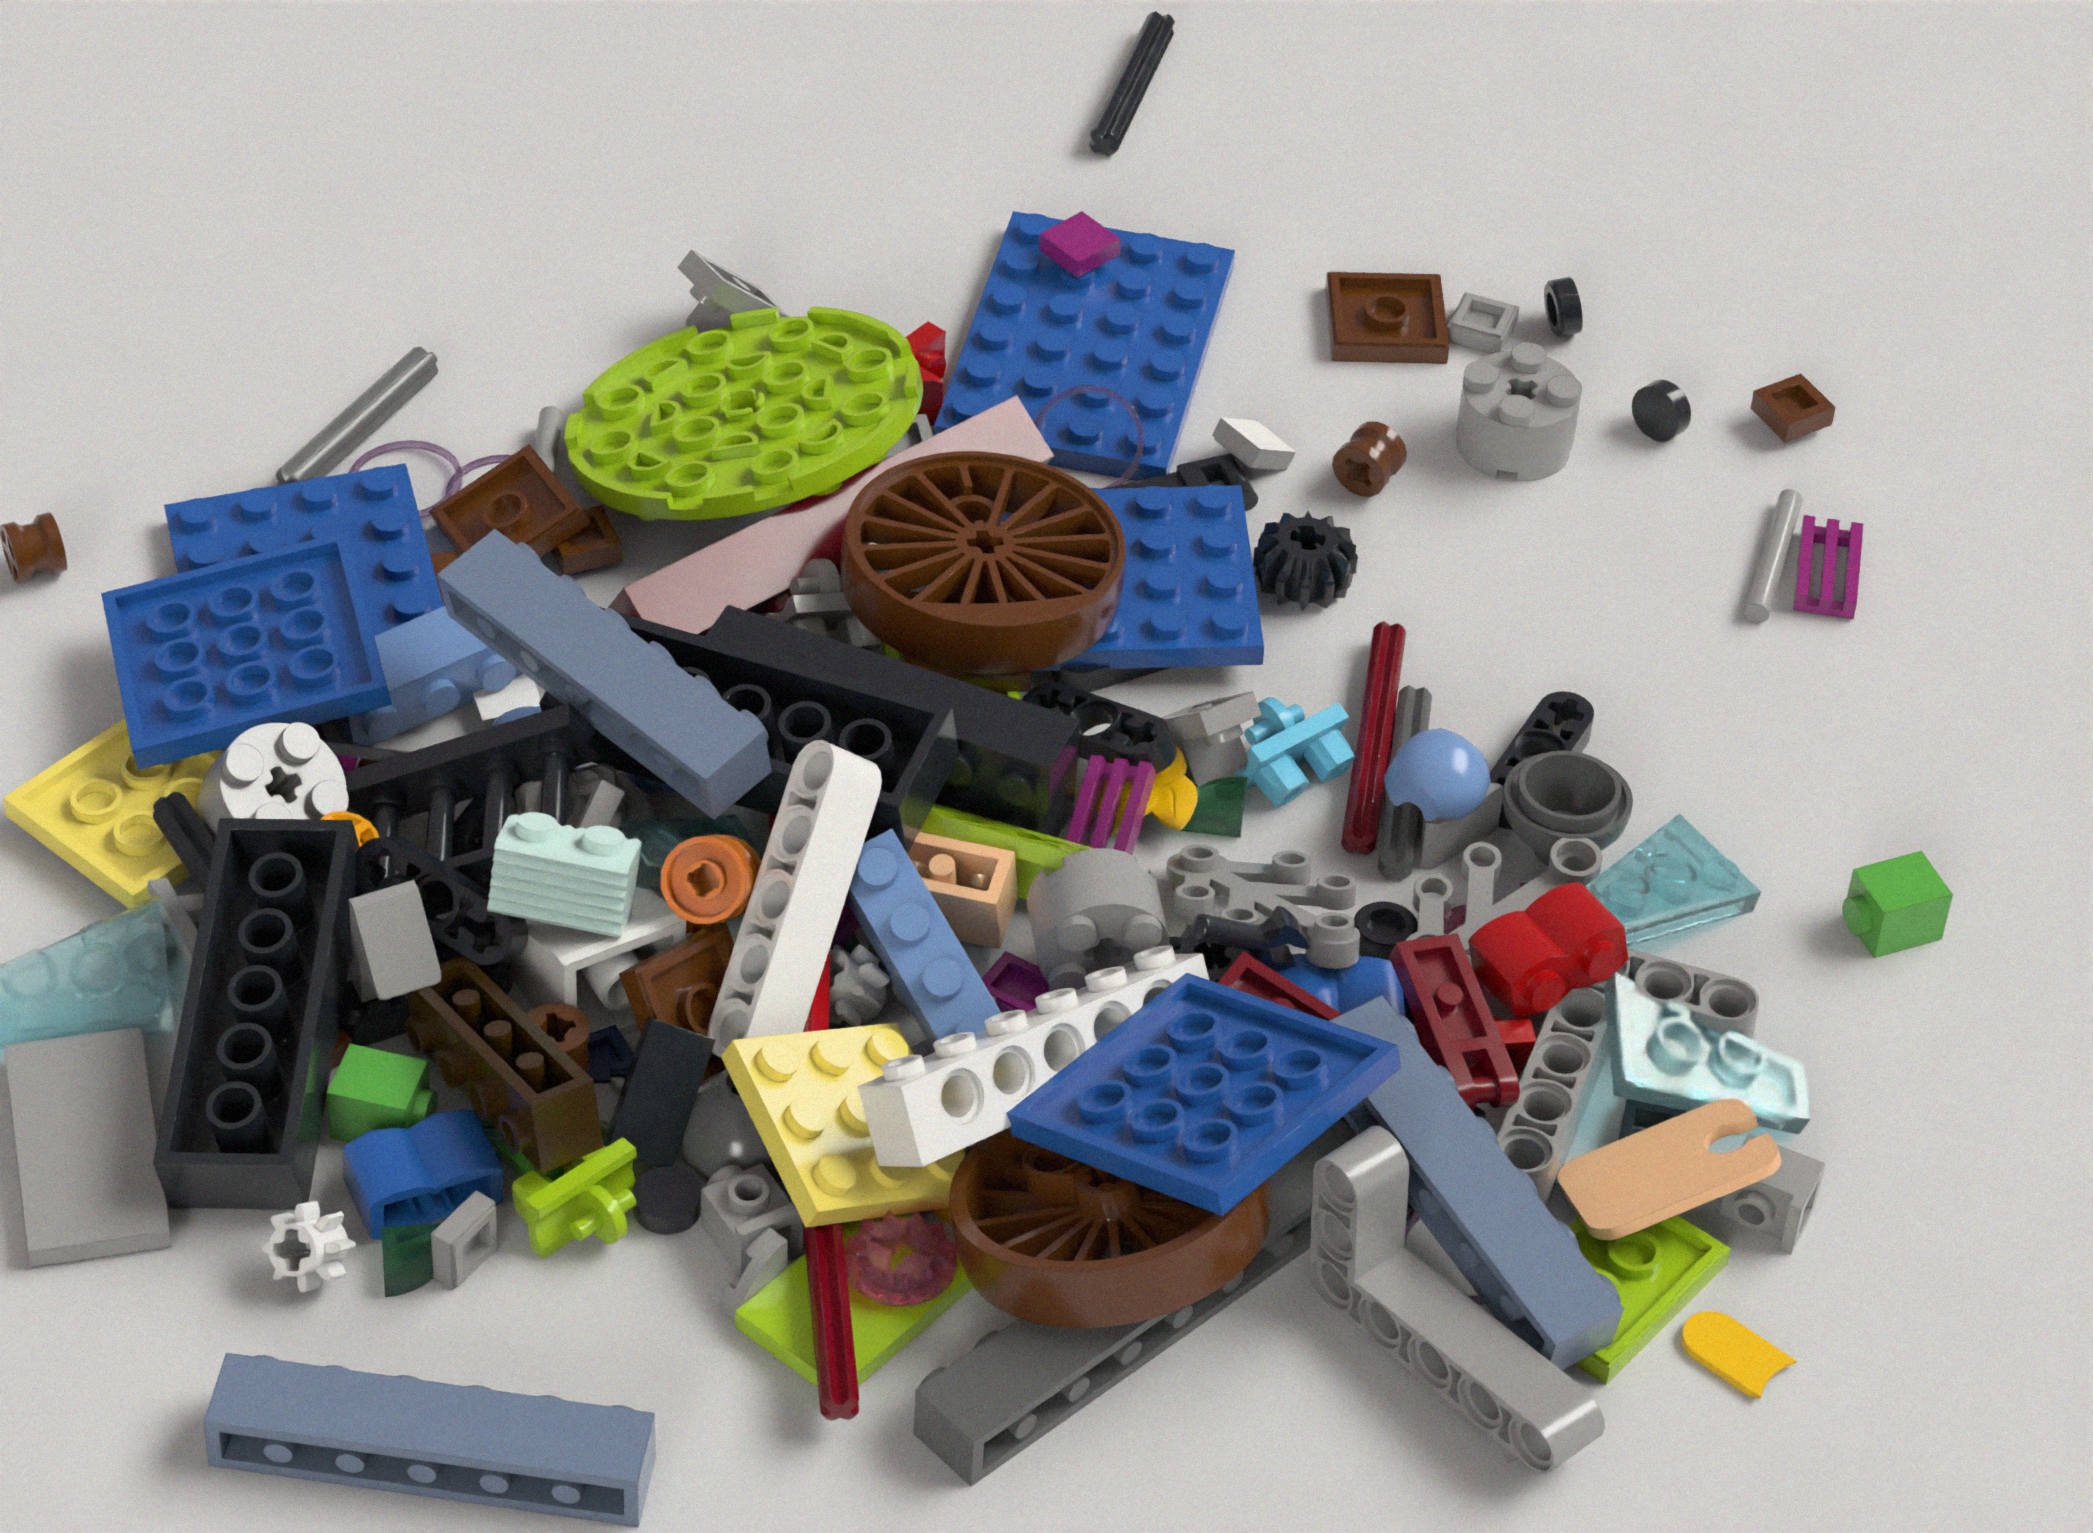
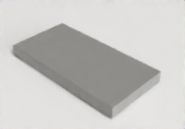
M141 1026L4 1045L30 1268L172 1247L166 1197L153 1165L157 1134Z

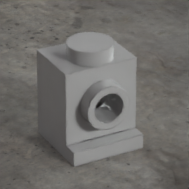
M1748 1133L1742 1146H1744L1749 1140L1755 1138L1756 1136ZM1777 1145L1782 1160L1779 1169L1761 1181L1722 1196L1719 1215L1739 1222L1748 1228L1780 1238L1779 1250L1792 1254L1815 1209L1826 1163Z
M763 1163L747 1170H743L739 1165L725 1166L715 1172L709 1179L707 1186L701 1189V1226L739 1279L753 1259L744 1253L745 1250L769 1227L787 1239V1261L802 1255L803 1222L794 1203L790 1202Z

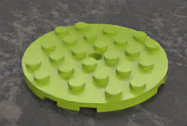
M812 306L807 312L808 316L780 317L778 307L730 314L732 325L698 334L696 326L691 325L667 334L628 354L609 367L582 393L584 406L578 413L569 414L565 426L564 440L570 465L577 482L592 497L609 507L637 515L639 519L644 521L659 519L705 520L734 517L783 506L811 495H827L838 490L842 486V481H845L866 467L884 460L887 456V451L907 432L917 416L923 397V381L918 361L912 354L909 341L898 330L874 317L838 308Z

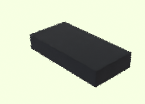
M647 1016L603 1145L608 1147L623 1137L636 1147L637 1157L635 1159L659 1167L673 1166L716 1039Z

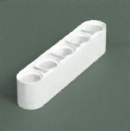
M824 740L812 741L798 754L784 791L709 1022L707 1037L716 1039L712 1053L718 1057H721L732 1040L803 1032L880 794L882 784L881 771L875 763Z

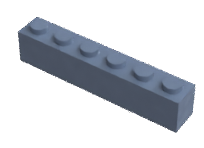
M494 529L437 574L449 617L564 705L570 703L596 730L715 820L772 772L766 743L769 736L761 721L748 710L737 711L721 698L716 688L706 678L700 675L693 678L676 665L670 653L662 645L654 641L648 644L631 631L624 618L611 608L603 610L589 600L579 584L567 575L559 577L545 567L539 556L527 544L519 542L516 545Z
M1383 995L1330 1020L1329 1022L1398 1045L1401 1069L1343 1117L1357 1135L1371 1126H1380L1397 1139L1406 1154L1409 1164L1407 1202L1494 1317L1560 1370H1564L1610 1345L1624 1311L1615 1286L1606 1276L1597 1274L1580 1252L1578 1241L1572 1230L1564 1222L1556 1221L1539 1199L1537 1188L1531 1177L1524 1170L1516 1169L1499 1147L1496 1134L1490 1124L1484 1118L1474 1115L1459 1095L1456 1082L1450 1072L1441 1065L1437 1066L1420 1045L1417 1032L1412 1023L1405 1016L1397 1015Z
M226 1353L204 1418L209 1466L635 1527L640 1525L656 1459L655 1413L639 1411L623 1405L603 1406L568 1401L552 1395L532 1396L497 1391L481 1385L461 1386L426 1381L409 1375L390 1376L354 1371L338 1365L319 1366L283 1361L267 1355L248 1356Z

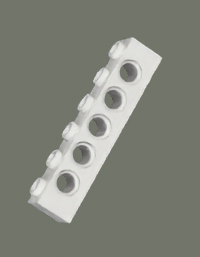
M1171 945L1158 946L1141 951L1133 956L1135 965L1127 969L1118 966L1090 973L1085 976L1087 986L1076 991L1074 988H1064L1042 994L1035 998L1037 1008L1026 1013L1024 1010H1013L994 1015L985 1020L987 1030L976 1035L973 1032H963L941 1038L933 1043L935 1052L922 1058V1055H908L884 1063L881 1066L882 1076L857 1086L878 1165L924 1167L1011 1127L1012 1124L1007 1116L1009 1110L1185 973L1209 980L1203 953L1174 954L1173 946Z

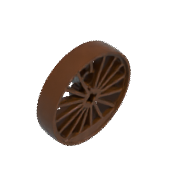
M982 451L938 453L898 464L876 476L858 493L851 504L843 530L840 558L841 581L847 603L857 619L878 639L907 656L931 665L961 672L978 674L1029 672L1051 667L1074 658L1094 645L1109 629L1115 618L1123 590L1126 569L1125 539L1118 519L1105 501L1088 486L1056 468L1027 458L1002 453ZM1004 512L1014 513L1001 524ZM874 570H891V571H888V572H885V573H882V574H877V573H875ZM929 584L912 599H907L901 595V593ZM1080 585L1088 586V587H1093V588H1095V589H1094V590H1088V589H1086V588H1084V587H1082V586H1080ZM954 591L962 595L960 604L941 603ZM1005 593H1008L1016 602H1007ZM974 601H975V602H991V603L973 604Z
M1010 1127L978 1141L970 1149L954 1174L949 1193L951 1227L957 1253L973 1288L990 1304L1012 1316L1038 1324L1067 1328H1099L1136 1323L1177 1311L1207 1297L1235 1278L1253 1260L1267 1237L1272 1217L1269 1178L1221 1216L1011 1136ZM1009 1188H1014V1189H1017V1190H1019V1191H1006V1190L1009 1189ZM1122 1243H1127L1135 1253L1123 1256ZM1110 1245L1111 1258L1102 1259L1107 1247Z

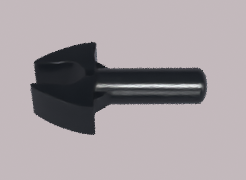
M1277 906L1271 916L1260 925L1208 914H1199L1194 918L1191 926V932L1195 939L1243 949L1240 954L1243 951L1275 972L1296 966L1289 947L1285 944L1309 949L1300 923L1290 911L1281 906Z

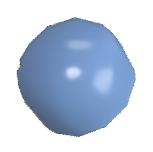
M1443 728L1422 730L1403 743L1391 759L1383 779L1390 800L1395 806L1406 802L1413 803L1421 809L1424 820L1428 822L1437 818L1460 820L1476 811L1484 801L1491 783L1487 760L1479 749L1463 736Z

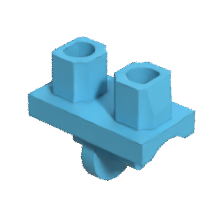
M1267 697L1258 702L1262 715L1254 718V725L1244 731L1247 742L1252 745L1247 752L1248 764L1246 767L1236 771L1232 778L1242 792L1257 785L1275 807L1279 808L1298 797L1309 784V781L1297 766V764L1304 760L1308 761L1322 782L1327 783L1344 774L1355 759L1354 753L1340 732L1349 718L1348 714L1338 702L1305 719L1304 711L1298 704L1286 708L1276 698Z

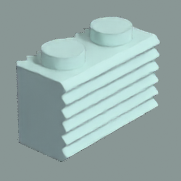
M529 812L520 816L518 814L510 815L496 838L494 846L495 852L491 870L492 877L487 910L489 912L621 938L633 911L642 842L637 838L627 839L620 830L609 826H591L587 829L584 827L575 829L571 825L561 826L555 818L544 813Z

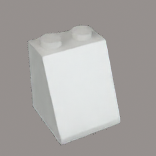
M636 881L632 915L621 938L525 919L528 927V941L521 955L512 961V978L532 1008L545 1003L557 1002L573 1005L581 1010L589 1020L590 1033L615 1024L622 1036L638 1031L639 1027L619 973L685 939L686 920L680 918L667 905L665 900ZM497 921L495 922V941L502 943L503 938L496 933V926L499 922Z

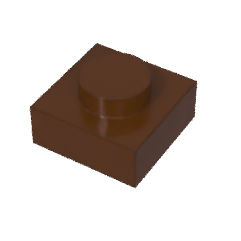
M1800 373L1754 390L1750 409L1784 442H1788L1831 426L1836 407Z
M602 505L583 509L591 524L551 550L563 575H570L622 562V543Z

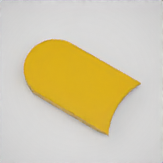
M1704 1311L1696 1313L1688 1318L1683 1326L1681 1343L1685 1352L1692 1359L1748 1396L1761 1399L1762 1392L1768 1381L1782 1369L1797 1363L1795 1359L1733 1318L1720 1312Z

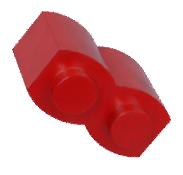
M1581 882L1564 884L1546 892L1531 903L1525 911H1515L1501 915L1483 925L1468 939L1471 964L1475 976L1515 1018L1529 1017L1553 1008L1572 989L1584 988L1605 981L1612 977L1628 961L1624 925Z

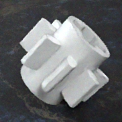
M838 944L830 950L829 1023L840 1024L842 1020H845L852 1027H858L861 1023L873 1019L885 1003V985L890 982V977L878 968L880 959L860 944L853 949L851 954Z
M309 1201L297 1204L294 1211L295 1215L286 1212L273 1215L270 1218L276 1230L272 1234L269 1243L261 1246V1251L269 1254L270 1261L276 1269L272 1277L275 1281L297 1277L299 1291L307 1292L319 1289L322 1284V1278L331 1281L343 1278L347 1274L341 1262L345 1258L347 1251L356 1247V1242L348 1239L347 1233L341 1225L344 1218L342 1212L320 1216L318 1202ZM306 1243H310L311 1250H307Z

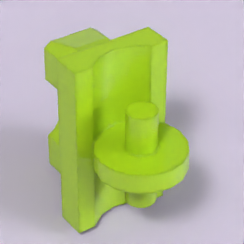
M620 1138L608 1147L603 1145L604 1148L576 1159L572 1164L564 1167V1175L555 1181H552L544 1173L542 1174L540 1171L535 1170L529 1171L514 1181L512 1185L514 1209L528 1224L530 1248L542 1259L548 1257L575 1238L582 1241L594 1233L605 1243L614 1244L627 1235L628 1225L624 1213L636 1206L637 1203L633 1195V1186L636 1179L632 1169L633 1159L637 1157L636 1147L625 1138Z

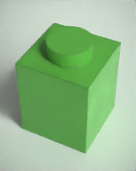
M1917 851L1853 869L1847 898L1843 901L1842 913L1848 930L1853 935L1859 936L1872 957L1877 958L1942 940L1953 894L1924 853Z
M349 1044L326 1092L330 1139L350 1143L372 1130L390 1128L409 1129L429 1115L436 1113L438 1093L437 1091L430 1090L428 1061Z

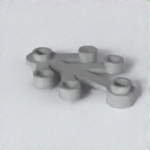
M1588 838L1559 839L1551 848L1547 871L1492 905L1494 883L1500 875L1501 852L1497 847L1486 842H1476L1466 847L1461 866V874L1467 881L1465 924L1449 934L1458 933L1470 964L1471 957L1468 955L1470 954L1468 939L1486 923L1510 912L1525 911L1537 898L1564 884L1581 882L1588 890L1593 888L1599 880L1603 857L1600 848ZM1482 861L1490 866L1479 867L1473 864V862ZM1427 873L1416 880L1412 903L1415 910L1419 913L1417 932L1411 934L1406 941L1446 935L1444 934V915L1451 908L1454 890L1452 882L1446 876L1438 873ZM1428 892H1434L1441 895L1442 897L1430 898L1424 894Z
M1189 845L1182 848L1180 853L1171 856L1167 860L1166 873L1172 880V889L1175 892L1174 913L1176 916L1193 921L1199 914L1213 916L1215 897L1221 894L1229 897V903L1227 908L1221 910L1220 917L1260 925L1259 913L1270 917L1275 908L1281 906L1290 911L1300 923L1303 933L1307 937L1309 949H1306L1305 955L1310 963L1324 968L1340 969L1353 966L1358 962L1360 932L1354 927V919L1352 917L1337 912H1327L1316 916L1296 906H1319L1329 910H1347L1355 905L1356 880L1353 877L1341 873H1327L1317 878V886H1306L1310 882L1311 858L1307 854L1298 851L1278 852L1273 855L1272 864L1229 861L1219 855V851L1211 846Z

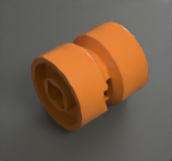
M732 835L693 837L679 843L667 855L661 869V891L667 905L682 919L694 924H714L729 921L745 914L761 861L758 853L746 841Z

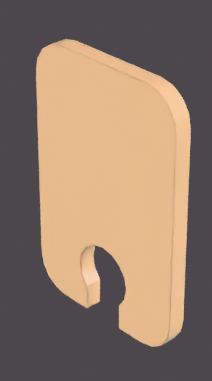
M1728 1098L1710 1102L1578 1156L1565 1163L1559 1169L1557 1178L1563 1195L1588 1233L1596 1239L1614 1240L1761 1181L1774 1174L1779 1169L1782 1160L1777 1144L1769 1133L1755 1137L1744 1146L1731 1152L1715 1153L1708 1150V1147L1714 1141L1722 1137L1740 1135L1759 1127L1756 1116L1742 1100Z

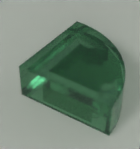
M1225 777L1209 781L1197 787L1198 801L1194 813L1180 831L1241 838L1248 777Z
M441 1223L381 1227L385 1297L398 1296L414 1291L433 1279L431 1233Z

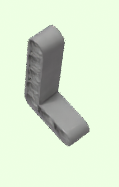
M1627 948L1628 961L1612 977L1588 987L1572 989L1556 1006L1549 1009L1519 1082V1100L1515 1105L1509 1106L1497 1135L1499 1147L1516 1169L1524 1170L1531 1177L1537 1188L1539 1199L1545 1206L1548 1205L1558 1181L1559 1169L1566 1161L1614 1037L1642 1044L1643 1039L1691 1052V1058L1715 1065L1728 1066L1738 1064L1745 1060L1751 1052L1759 1007V996L1749 983L1735 977Z
M1380 1126L1369 1127L1315 1163L1313 1169L1309 1261L1310 1277L1315 1289L1333 1310L1525 1465L1537 1473L1547 1474L1603 1434L1605 1424L1600 1407L1581 1385L1405 1247L1409 1184L1408 1159L1397 1139L1389 1131Z

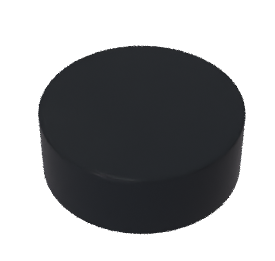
M1571 277L1549 280L1544 288V304L1551 330L1558 337L1580 333L1583 326L1582 307L1573 279Z
M1662 379L1655 380L1639 389L1633 397L1632 414L1635 423L1643 434L1654 441H1668L1688 428L1691 421L1690 404L1684 392L1674 383Z
M1380 901L1363 906L1354 916V927L1360 932L1359 955L1361 957L1368 956L1390 961L1389 957L1396 942L1406 941L1411 934L1417 932L1418 922L1416 917L1404 906L1393 902Z
M660 1166L646 1171L636 1180L633 1186V1195L637 1202L636 1206L633 1207L635 1219L643 1228L657 1234L671 1235L688 1230L696 1224L701 1216L702 1187L699 1180L691 1172L675 1166Z

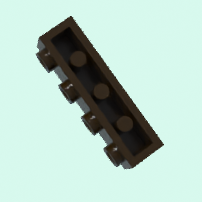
M461 955L439 964L441 981L438 984L407 993L411 1017L405 1020V1030L413 1050L420 1057L426 1055L438 1067L443 1080L450 1088L458 1087L470 1100L476 1115L482 1121L489 1119L501 1131L507 1146L514 1154L521 1152L543 1174L555 1168L568 1166L576 1159L604 1148L594 1080L473 961Z

